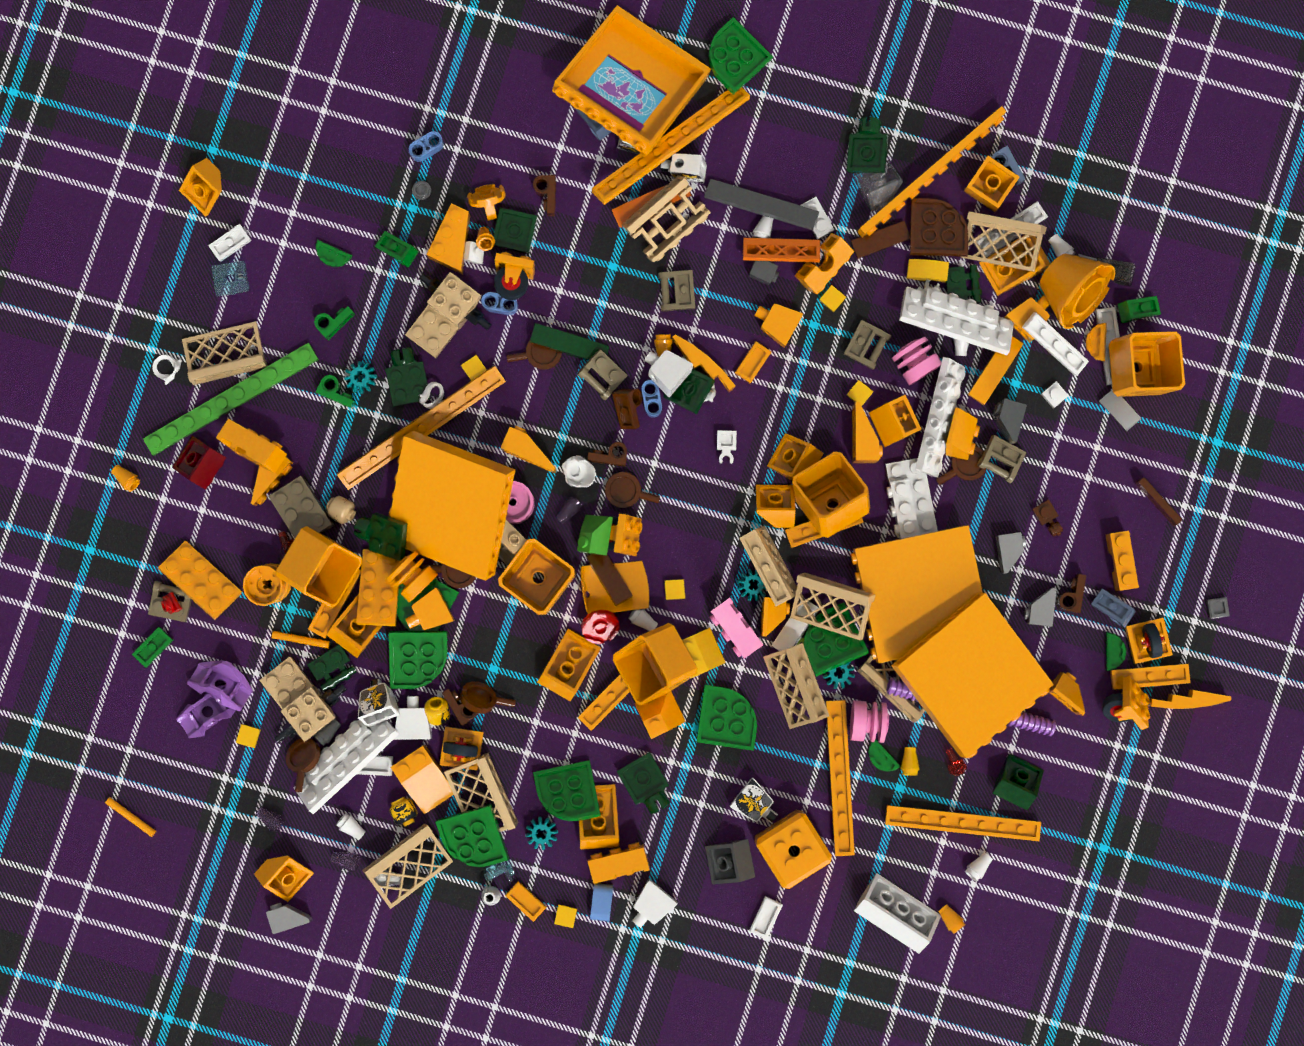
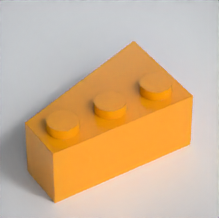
M451 203L426 254L430 260L462 275L464 270L465 244L468 238L470 222L469 211Z
M230 419L226 421L216 439L238 455L274 474L287 456L281 450L283 446L275 441L270 442L267 437L261 434L258 436L252 429H246Z

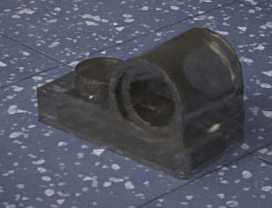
M1100 257L1096 258L1097 261L1109 263L1115 268L1113 282L1123 286H1132L1136 270L1134 263Z

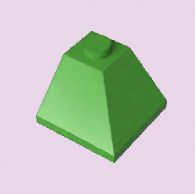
M585 515L580 530L577 551L607 556L613 517Z

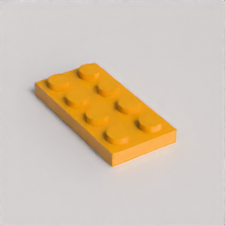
M184 541L158 567L168 579L214 620L242 594V591L187 541Z
M363 549L357 625L396 626L399 586L394 588L393 585L399 579L395 577L391 582H388L386 579L400 561L370 551L369 549Z

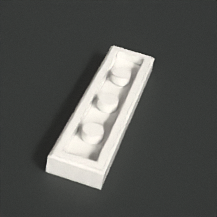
M1037 201L1011 219L1039 224L1048 216ZM998 229L988 233L992 241L1001 236ZM1012 232L1006 238L1010 243L1018 238V235ZM986 236L977 241L981 249L990 244ZM1004 239L995 244L998 250L1007 245ZM990 247L984 254L986 257H989L995 253L993 247Z
M1115 307L1095 310L1097 324L1107 323L1105 361H1103L1106 385H1112L1109 343L1113 339L1120 337Z
M1033 312L1022 326L1026 332L1074 376H1078L1089 362L1036 312Z

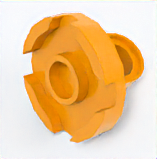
M489 184L475 188V193L469 192L467 198L470 206L485 208L489 221L497 219L494 204L501 202L505 198L506 193L502 185L496 188L495 184Z

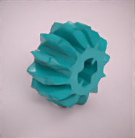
M358 361V367L352 363L350 366L353 370L346 369L345 371L350 374V376L344 377L345 381H350L346 386L348 388L353 387L352 391L354 393L359 389V392L364 394V388L370 392L371 388L369 385L376 386V383L371 381L377 378L376 374H372L375 369L373 367L369 368V363L367 362L363 367L361 361ZM360 373H362V375L365 376V378L362 379V382L356 379L357 377H360Z
M748 569L749 577L742 573L741 576L745 580H737L738 583L743 584L737 590L744 589L745 592L741 594V597L748 593V601H751L752 595L758 601V593L765 597V593L761 590L767 591V589L763 586L761 578L757 576V570L752 575L751 569ZM750 580L758 582L756 585L758 587L757 590H754V588L752 590L749 589Z
M848 662L839 666V670H843L840 678L834 676L836 668L828 671V674L822 677L823 679L830 677L826 683L827 685L834 681L833 688L837 689L839 682L840 687L843 689L845 688L844 681L849 685L851 684V681L847 678L855 677L854 674H849V671H853L855 668H847L850 664Z
M538 817L539 824L533 819L531 823L534 827L529 825L526 827V829L532 832L526 833L525 836L532 837L528 841L529 844H532L534 841L536 842L534 845L535 849L541 844V849L545 850V843L552 847L553 845L550 840L557 841V837L552 834H557L558 830H551L556 824L553 822L548 825L549 818H546L545 823H542V817ZM538 829L546 830L545 838L543 836H537V834L539 833V831H537Z

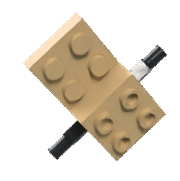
M450 272L443 282L437 278L431 279L425 273H422L419 277V280L428 285L427 290L433 293V295L427 301L428 306L405 336L434 358L439 356L467 320L474 325H481L487 331L490 329L492 324L483 318L484 314L475 308L482 296Z
M291 656L259 680L282 709L281 713L288 720L282 726L283 731L274 737L278 744L287 737L293 738L297 734H299L304 742L310 739L336 718L331 707L340 701L339 696L347 690L345 685L342 684L334 691L329 689L322 695Z

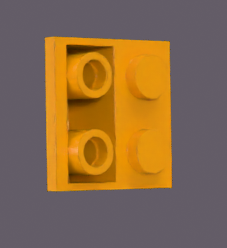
M906 395L869 412V416L884 448L922 430Z

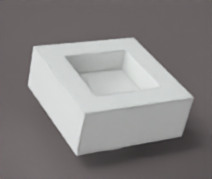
M466 242L464 261L483 264L484 251L479 249L475 242Z
M1057 381L1041 394L1052 408H1055L1069 396Z

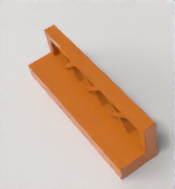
M743 238V260L820 263V240Z

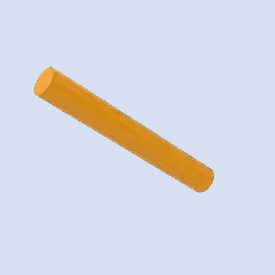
M278 631L272 632L273 639L329 649L330 641Z
M111 797L105 802V804L149 836L153 837L156 833L155 829Z

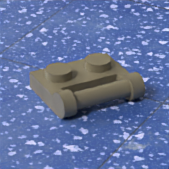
M693 270L658 273V277L661 280L662 312L695 309ZM674 278L675 304H670L668 279Z
M861 320L844 355L874 370L877 365L875 363L886 342L890 340L891 335ZM877 335L880 339L868 360L864 358V355L874 336Z
M601 349L577 373L580 378H584L601 394L600 397L603 400H606L628 376ZM591 368L609 384L606 389L588 373Z
M992 435L977 466L982 469L986 468L1005 478V481L1012 483L1026 452ZM993 457L1010 466V470L1006 471L989 462L990 458Z
M155 581L148 615L187 622L192 599L178 587ZM160 591L166 593L173 592L175 595L184 596V602L178 601L182 609L172 614L168 613V611L165 612L161 606L163 599L159 597Z

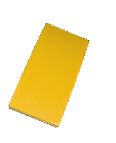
M909 259L906 278L919 281L933 280L946 282L949 262Z

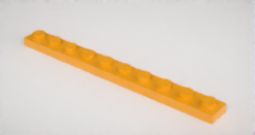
M743 88L734 95L729 90L725 91L664 135L648 155L641 152L592 188V193L605 205L748 101L750 95Z
M1002 106L860 227L858 230L859 235L862 238L866 234L868 236L872 235L878 229L876 226L880 222L886 223L892 217L890 214L894 210L898 212L906 205L905 201L909 197L912 200L920 193L919 189L923 185L925 187L929 186L934 181L932 177L937 173L939 175L944 173L951 161L955 163L963 156L961 152L965 149L969 151L977 144L975 140L979 137L983 139L990 133V127L993 125L997 127L1003 122V116L1007 111Z
M492 366L339 471L337 476L347 490L351 489L399 456L402 449L401 440L406 434L415 431L428 436L505 383V379L496 366Z

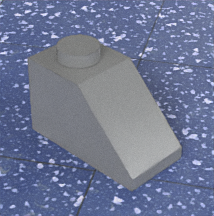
M1021 532L995 536L1001 574L1008 573L1024 552L1026 540Z
M1049 588L1031 602L1028 608H1025L1024 620H1027L1026 624L1053 626L1057 588Z
M281 902L271 905V909L266 912L273 934L310 923L313 920L312 916L289 904L282 905Z

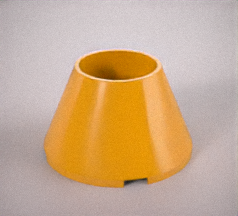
M1066 253L1058 256L1048 266L1040 280V287L1062 327L1071 329L1074 327L1072 324L1077 321L1082 323L1094 312L1110 289L1108 284L1110 279L1114 280L1115 268L1109 263Z

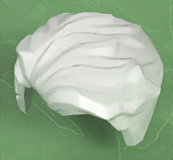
M576 455L568 458L562 464L565 481L570 486L589 487L593 484L596 470L585 458Z

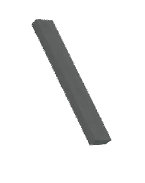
M710 179L704 197L809 230H814L819 216V211Z

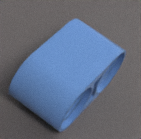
M431 131L412 142L409 146V153L412 159L422 162L436 154L444 146L443 139L438 132ZM438 138L439 143L437 145H430L431 139ZM422 148L423 152L421 155H414V150Z
M493 292L485 293L482 296L481 303L486 311L513 315L518 310L516 300H507L498 293ZM488 298L496 300L495 304L491 307L485 303ZM508 301L514 302V308L511 310L504 308L505 303Z
M647 380L642 385L644 408L649 417L655 418L662 412L659 387L653 380ZM647 385L655 387L656 390L653 394L645 392ZM650 404H657L659 410L656 413L649 412L648 406Z
M594 884L590 920L609 922L613 885Z

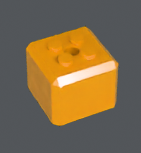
M1177 332L1131 333L1113 339L1109 343L1112 389L1117 397L1162 395L1181 390L1184 387L1181 336ZM1134 363H1137L1139 366L1138 372H1135Z
M841 452L831 453L793 477L795 501L822 537L829 538L867 515L870 511L868 487ZM834 501L838 503V506L830 508L828 504Z
M305 526L300 529L276 569V575L303 594L332 608L339 603L360 568L362 558L336 541Z
M528 539L498 578L500 587L535 613L546 615L575 578L576 573L571 565L536 539ZM537 572L544 575L543 582L539 584L533 580V576Z
M670 623L640 635L613 654L615 666L635 702L639 705L646 704L669 693L695 676L698 670L676 628Z
M796 809L755 836L754 842L783 888L790 889L831 863V853L807 815L801 810ZM793 845L798 846L800 849L797 856H791L788 852L789 848Z

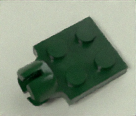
M867 117L860 118L857 133L850 134L846 169L848 173H885L888 135L881 133L882 123L879 118L870 117V121H867Z
M411 347L402 348L404 359L401 357L400 349L391 351L392 367L385 369L393 406L418 402L420 394L424 392L428 385L424 362H416Z
M380 513L372 514V518L364 516L356 521L354 528L361 530V532L354 530V534L357 538L369 543L370 551L398 561L405 557L407 523Z
M650 752L617 771L636 805L639 803L645 804L651 814L660 811L655 803L656 800H658L662 809L669 805V800L664 792V789L669 784Z

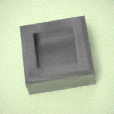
M1227 597L1206 600L1209 619L1230 616Z

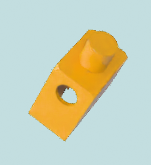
M1044 295L1037 302L1030 297L1009 312L1004 318L1011 320L1014 323L1013 328L1030 343L1034 338L1022 326L1033 312H1036L1047 321L1050 315L1045 309L1050 304Z
M774 304L770 311L759 306L754 316L764 321L760 329L785 348L803 313Z
M439 588L433 589L411 607L415 614L405 618L410 629L420 624L423 630L455 621Z

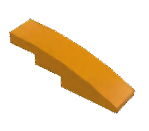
M676 334L672 337L686 360L693 364L694 370L701 366L708 377L713 380L718 377L728 392L735 388V384L708 355Z
M1012 336L1008 355L995 352L968 395L982 405H985L1024 343Z
M1189 690L1188 697L1168 694V701L1150 699L1148 706L1170 709L1198 708L1230 701L1231 696Z

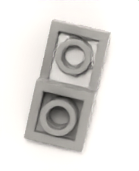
M1113 389L1099 401L1126 431L1141 419L1122 396L1117 397L1113 393Z

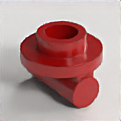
M173 592L163 596L161 606L165 612L168 611V613L172 614L182 609Z

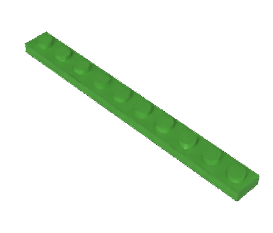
M307 343L143 438L154 456L319 359L310 343Z

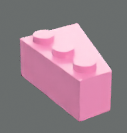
M730 598L710 611L712 614L710 619L715 626H721L723 629L721 634L727 642L731 640L734 644L732 649L738 657L742 656L745 659L763 646Z

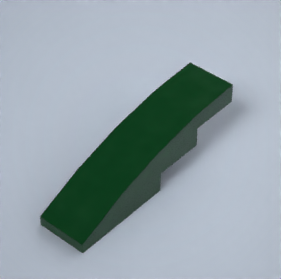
M536 323L530 339V343L548 347L549 349L584 360H589L599 349L606 355L609 350L607 345Z

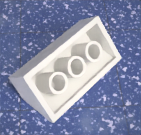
M877 873L860 897L854 910L917 953H920L930 943L941 918L939 913Z

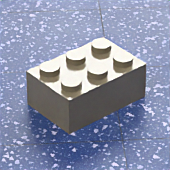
M299 476L268 496L294 538H296L300 529L305 526L321 534L335 526L303 476Z

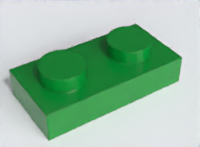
M158 627L132 655L147 668L174 640L161 627Z

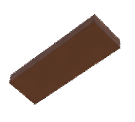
M905 221L875 231L870 236L865 235L863 238L859 237L851 240V245L856 258L860 259L910 240V234Z
M1140 478L1135 482L1138 488L1173 526L1178 525L1182 521V518L1146 478Z
M590 554L586 557L615 606L632 598L633 595L608 555Z

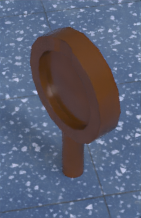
M529 341L526 352L506 355L508 363L528 359L533 367L539 370H549L560 362L562 352L530 343Z
M975 446L974 454H970L968 460L952 457V469L935 479L937 484L940 486L955 476L964 481H973L980 478L985 473L986 468L982 469L977 464L984 451L980 447Z
M619 472L612 475L605 485L607 500L618 508L631 507L638 499L659 504L660 496L641 491L638 479L628 472Z
M422 564L421 566L423 570L430 565L437 573H442V577L448 585L458 589L468 587L476 579L475 576L445 564Z
M478 681L466 683L460 693L461 703L470 711L478 714L491 712L495 704L515 707L516 704L514 699L497 697L491 687Z
M302 738L296 740L291 744L286 754L288 768L297 773L295 792L303 791L305 773L312 770L320 758V747L312 739H308L305 742Z

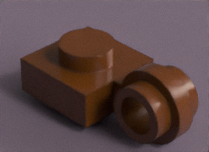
M1050 500L1031 509L1041 526L1046 523L1050 525L1047 529L1052 537L1061 535L1063 531L1062 526L1058 521L1053 522V519L1059 515Z

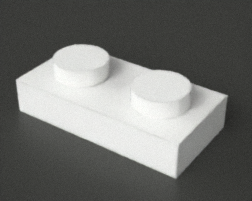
M817 197L800 205L819 211L814 230H812L817 240L834 231Z
M239 224L208 246L217 259L222 262L252 240Z

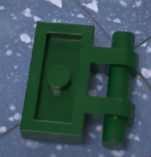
M970 265V273L965 274L964 266L948 268L947 294H957L963 300L973 297L977 304L981 303L982 289L979 286L980 272H978L977 265ZM966 280H971L972 290L967 291Z
M340 645L307 664L317 681L323 677L325 678L326 683L321 685L324 692L330 688H336L338 683L343 680H349L352 678L351 675L357 672L354 666L347 669L344 665L351 660ZM339 668L341 673L332 678L330 673Z

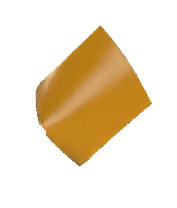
M642 561L613 564L633 595L632 598L618 606L614 605L590 565L581 566L582 592L588 614L597 610H608L614 613L649 608V585ZM586 591L590 594L589 598H587Z

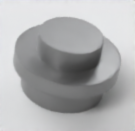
M418 181L413 185L412 193L416 199L425 200L431 195V187L425 181Z

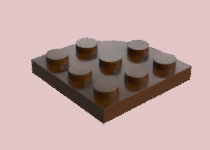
M913 198L911 200L910 255L967 257L968 228L963 216L951 204L945 201Z

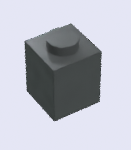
M755 261L749 277L770 286L771 282H776L780 272L777 271L778 265L769 261Z

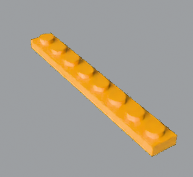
M846 700L826 701V708L829 713V717H827L834 852L835 856L855 855Z
M886 806L885 825L1040 841V821Z

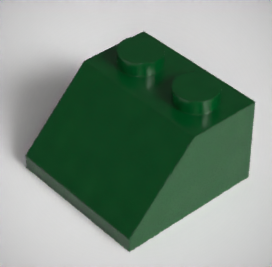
M1008 754L996 779L992 794L1028 810L1038 795L1044 770L1014 755Z

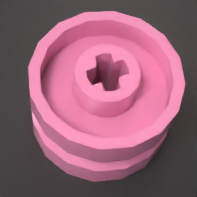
M513 481L509 501L515 499L516 505H508L506 520L510 524H520L528 520L532 515L535 502L534 496L528 487L523 483Z

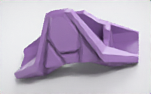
M223 660L199 663L193 675L187 681V685L198 693L207 692L221 699L223 706L237 711H241L253 692L245 676L232 663ZM222 680L226 683V687L220 689L215 686V683Z
M226 684L218 686V688L224 689ZM206 692L204 697L195 704H187L176 720L181 724L188 738L205 736V731L218 721L231 718L236 710L223 706L221 699ZM210 706L213 709L211 717L203 715L202 710L204 707Z

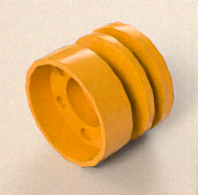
M416 551L405 556L392 569L386 579L388 582H391L395 577L399 579L393 585L394 588L402 583L405 585L400 594L408 602H411L438 575L430 565L423 570L420 568L424 561L423 558L417 563L413 561L418 555Z
M269 563L254 567L247 572L243 581V589L249 601L256 605L266 606L280 602L287 597L291 590V585L277 577L276 569L279 564ZM269 580L272 581V583H271V586H272V587H269V586H268V585H269Z

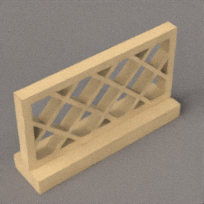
M968 212V247L975 243L979 252L973 256L968 255L961 258L1035 272L1043 234L1045 235L1047 227L1034 223ZM973 225L980 226L983 231L976 238L972 234ZM993 229H998L1001 236L992 241L988 233ZM1014 232L1018 235L1019 240L1011 245L1006 236ZM986 236L990 244L981 249L977 241ZM1030 236L1037 237L1036 244L1029 249L1024 240ZM1004 239L1008 248L999 252L995 244ZM1022 242L1027 251L1018 256L1013 248ZM993 247L997 255L992 259H987L984 252ZM1011 250L1015 259L1009 263L1005 262L1002 255ZM1028 253L1032 258L1030 267L1024 266L1020 260Z
M256 321L182 339L188 367V379L193 385L267 367ZM254 328L255 334L251 339L243 336L246 329ZM229 333L237 335L232 344L224 340ZM215 337L219 340L215 347L207 346L206 343L209 338ZM240 338L248 342L243 351L235 347ZM197 342L200 346L193 353L189 350L188 343ZM222 342L230 346L225 355L217 351ZM251 345H254L258 348L259 354L250 356L246 352ZM203 347L211 351L206 360L198 356ZM233 349L241 353L236 360L228 358ZM214 354L222 357L219 364L213 365L209 362ZM196 358L204 362L199 369L193 370L192 363Z
M762 526L740 537L775 606L795 597L797 585L766 527Z
M805 572L799 574L796 580L798 586L790 618L857 640H863L871 603L874 602L876 594ZM803 587L809 588L813 596L805 600L802 595ZM821 593L827 594L830 602L822 605L818 595ZM814 598L819 608L812 612L807 601ZM840 598L844 599L848 606L840 611L835 602ZM832 603L837 614L829 617L824 607ZM802 604L808 612V615L804 617L797 615L798 607ZM857 604L865 606L863 615L859 617L853 608ZM848 609H850L855 618L849 623L846 622L842 615ZM821 610L826 620L818 622L813 614ZM839 616L843 626L840 628L835 627L831 619ZM855 621L860 627L859 634L853 633L849 627Z
M803 643L763 657L789 729L829 717ZM786 654H787L789 663L784 660ZM771 658L778 661L777 668L773 665ZM783 665L788 668L787 675L781 671ZM792 672L794 673L796 681L791 678ZM779 676L785 680L784 686L780 684ZM789 683L795 687L794 692L788 690ZM799 690L801 692L803 700L800 697H798ZM786 694L792 698L790 704L786 701ZM796 702L802 705L800 711L795 708ZM806 709L809 714V717H807L804 714ZM793 713L799 716L797 723L793 720Z
M870 656L858 668L857 672L913 723L918 721L925 712L924 708L922 707L920 710L915 706L914 701L905 699L904 696L900 698L899 695L893 696L892 693L888 695L886 691L888 684L886 671L895 670L893 668L885 669V662L882 663V669H875L869 664L873 660L872 656Z
M489 753L444 771L461 812L467 811L468 806L474 808L483 807L486 799L494 801L495 817L500 818L504 826L499 827L500 832L516 828L519 822ZM471 765H478L480 769L478 776L468 772ZM457 771L464 774L461 783L454 781L451 773ZM466 776L476 780L473 788L463 785ZM479 781L487 785L486 794L475 790ZM461 788L471 792L468 801L460 797L459 792ZM474 793L484 797L481 806L470 802Z
M423 824L362 871L391 909L453 861L429 826ZM431 837L434 841L433 850L422 849L423 842ZM411 850L419 851L417 862L407 861L408 853ZM422 852L432 853L430 864L420 863ZM435 853L443 854L447 861L441 865H434ZM395 862L403 863L401 874L391 873L392 865ZM406 863L416 865L415 876L405 874ZM420 865L430 866L429 874L426 877L418 876ZM379 874H386V886L378 885L374 878ZM390 875L401 877L399 887L389 886ZM404 877L414 878L413 886L410 889L402 888ZM388 889L399 890L398 897L390 902L387 898Z

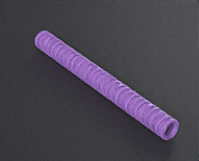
M894 678L888 681L886 689L888 695L892 693L893 696L899 695L900 698L904 696L905 699L910 698L911 701L916 700L918 702L903 681L901 682L900 679L895 680ZM1026 712L1021 713V716L1015 721L1008 723V726L1013 725L1016 728L1019 726V729H1030L1031 732L1036 731V733L1047 734L1048 736H1052L1056 729L1055 720L1044 719L1042 716L1038 718V715L1033 716L1030 713L1027 715Z

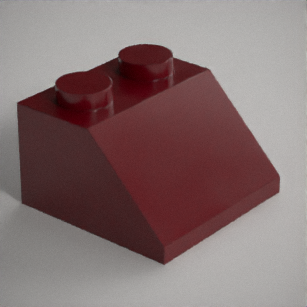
M192 435L172 468L206 490L213 482L214 476L223 466L227 457Z

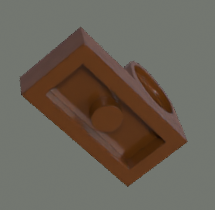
M556 175L537 176L533 181L534 191L538 196L547 197V199H544V211H547L548 216H555ZM540 182L547 183V188L539 190L537 185Z
M622 388L612 393L620 429L639 428L640 424L636 408L642 403L641 391L636 388Z
M615 442L610 446L608 455H604V451L593 450V453L588 452L587 460L589 462L626 467L627 448L623 443ZM615 447L623 449L624 452L620 457L613 455L612 451Z
M1075 574V578L1072 577L1070 588L1073 589L1072 593H1062L1057 597L1056 604L1060 610L1081 613L1086 575ZM1065 596L1071 599L1069 607L1063 605V598Z
M449 688L442 692L462 726L478 715L475 712L471 716L465 714V706L459 704L460 697L455 690L452 691Z

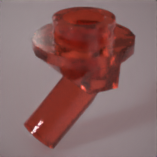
M283 531L278 533L282 544L281 549L286 554L294 538L288 541L287 535Z
M952 748L946 750V754L951 761V764L948 765L949 774L954 776L964 774L967 765L963 759L958 760Z

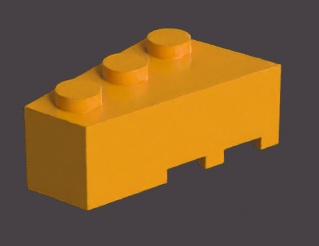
M639 842L629 844L628 848L621 850L620 847L609 850L610 853L602 855V852L590 855L591 859H588L593 884L616 879L624 875H632L634 872L642 870L644 872L650 870L644 844L640 845Z

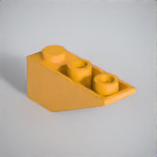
M285 457L275 474L259 466L251 504L254 506L263 504L268 497L266 494L279 485V479L283 475L286 476L293 467L291 465L294 462Z

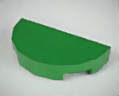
M317 240V255L327 266H343L353 257L344 251Z
M1106 632V671L1116 669L1125 660L1126 647L1118 636Z
M876 739L870 743L868 749L869 759L876 768L883 771H895L901 767Z

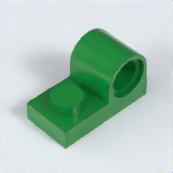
M384 231L375 245L378 250L391 256L407 268L410 267L419 253L412 245Z
M1157 296L1127 300L1117 304L1121 323L1161 314Z
M348 306L346 308L343 307L336 313L337 317L334 320L328 314L321 313L316 316L314 324L329 341L355 313ZM323 319L329 320V325L326 328L320 327V322Z
M326 375L322 378L315 393L351 409H354L356 404L352 400L353 396L344 392L341 395L339 394L341 383L335 376ZM330 380L335 381V387L332 390H328L326 387Z

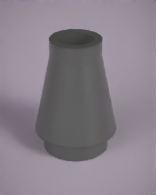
M334 719L313 735V737L322 746L326 743L329 744L341 724Z

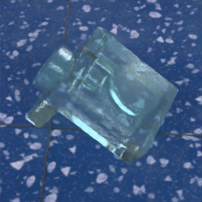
M506 862L499 865H490L486 868L487 872L484 873L487 882L502 873H505L509 882L514 880L513 875H515L510 864L507 865Z

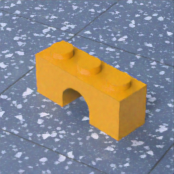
M833 233L820 246L825 255L824 262L819 267L806 262L795 275L807 290L818 294L825 288L828 281L837 274L841 266L854 253L853 249L842 237Z
M1129 531L1106 534L1108 553L1111 554L1114 563L1112 576L1115 591L1139 588Z

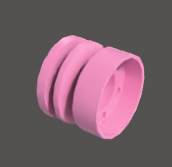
M926 336L911 341L899 349L897 354L892 357L894 362L901 358L903 359V362L897 365L898 369L905 366L908 367L903 377L909 386L941 366L942 361L937 353L930 356L926 354L932 348L931 344L922 348V345L928 341Z
M853 700L850 716V740L864 741L866 733H869L871 742L875 741L876 734H878V742L884 743L889 726L887 703L881 702L878 711L877 702H873L871 710H868L866 701Z

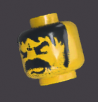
M433 697L425 703L424 711L430 724L442 725L449 720L450 708L447 700L441 697Z
M404 796L391 803L392 806L389 808V812L395 824L400 825L403 823L405 827L415 822L413 818L417 816L418 812L410 798L406 799Z

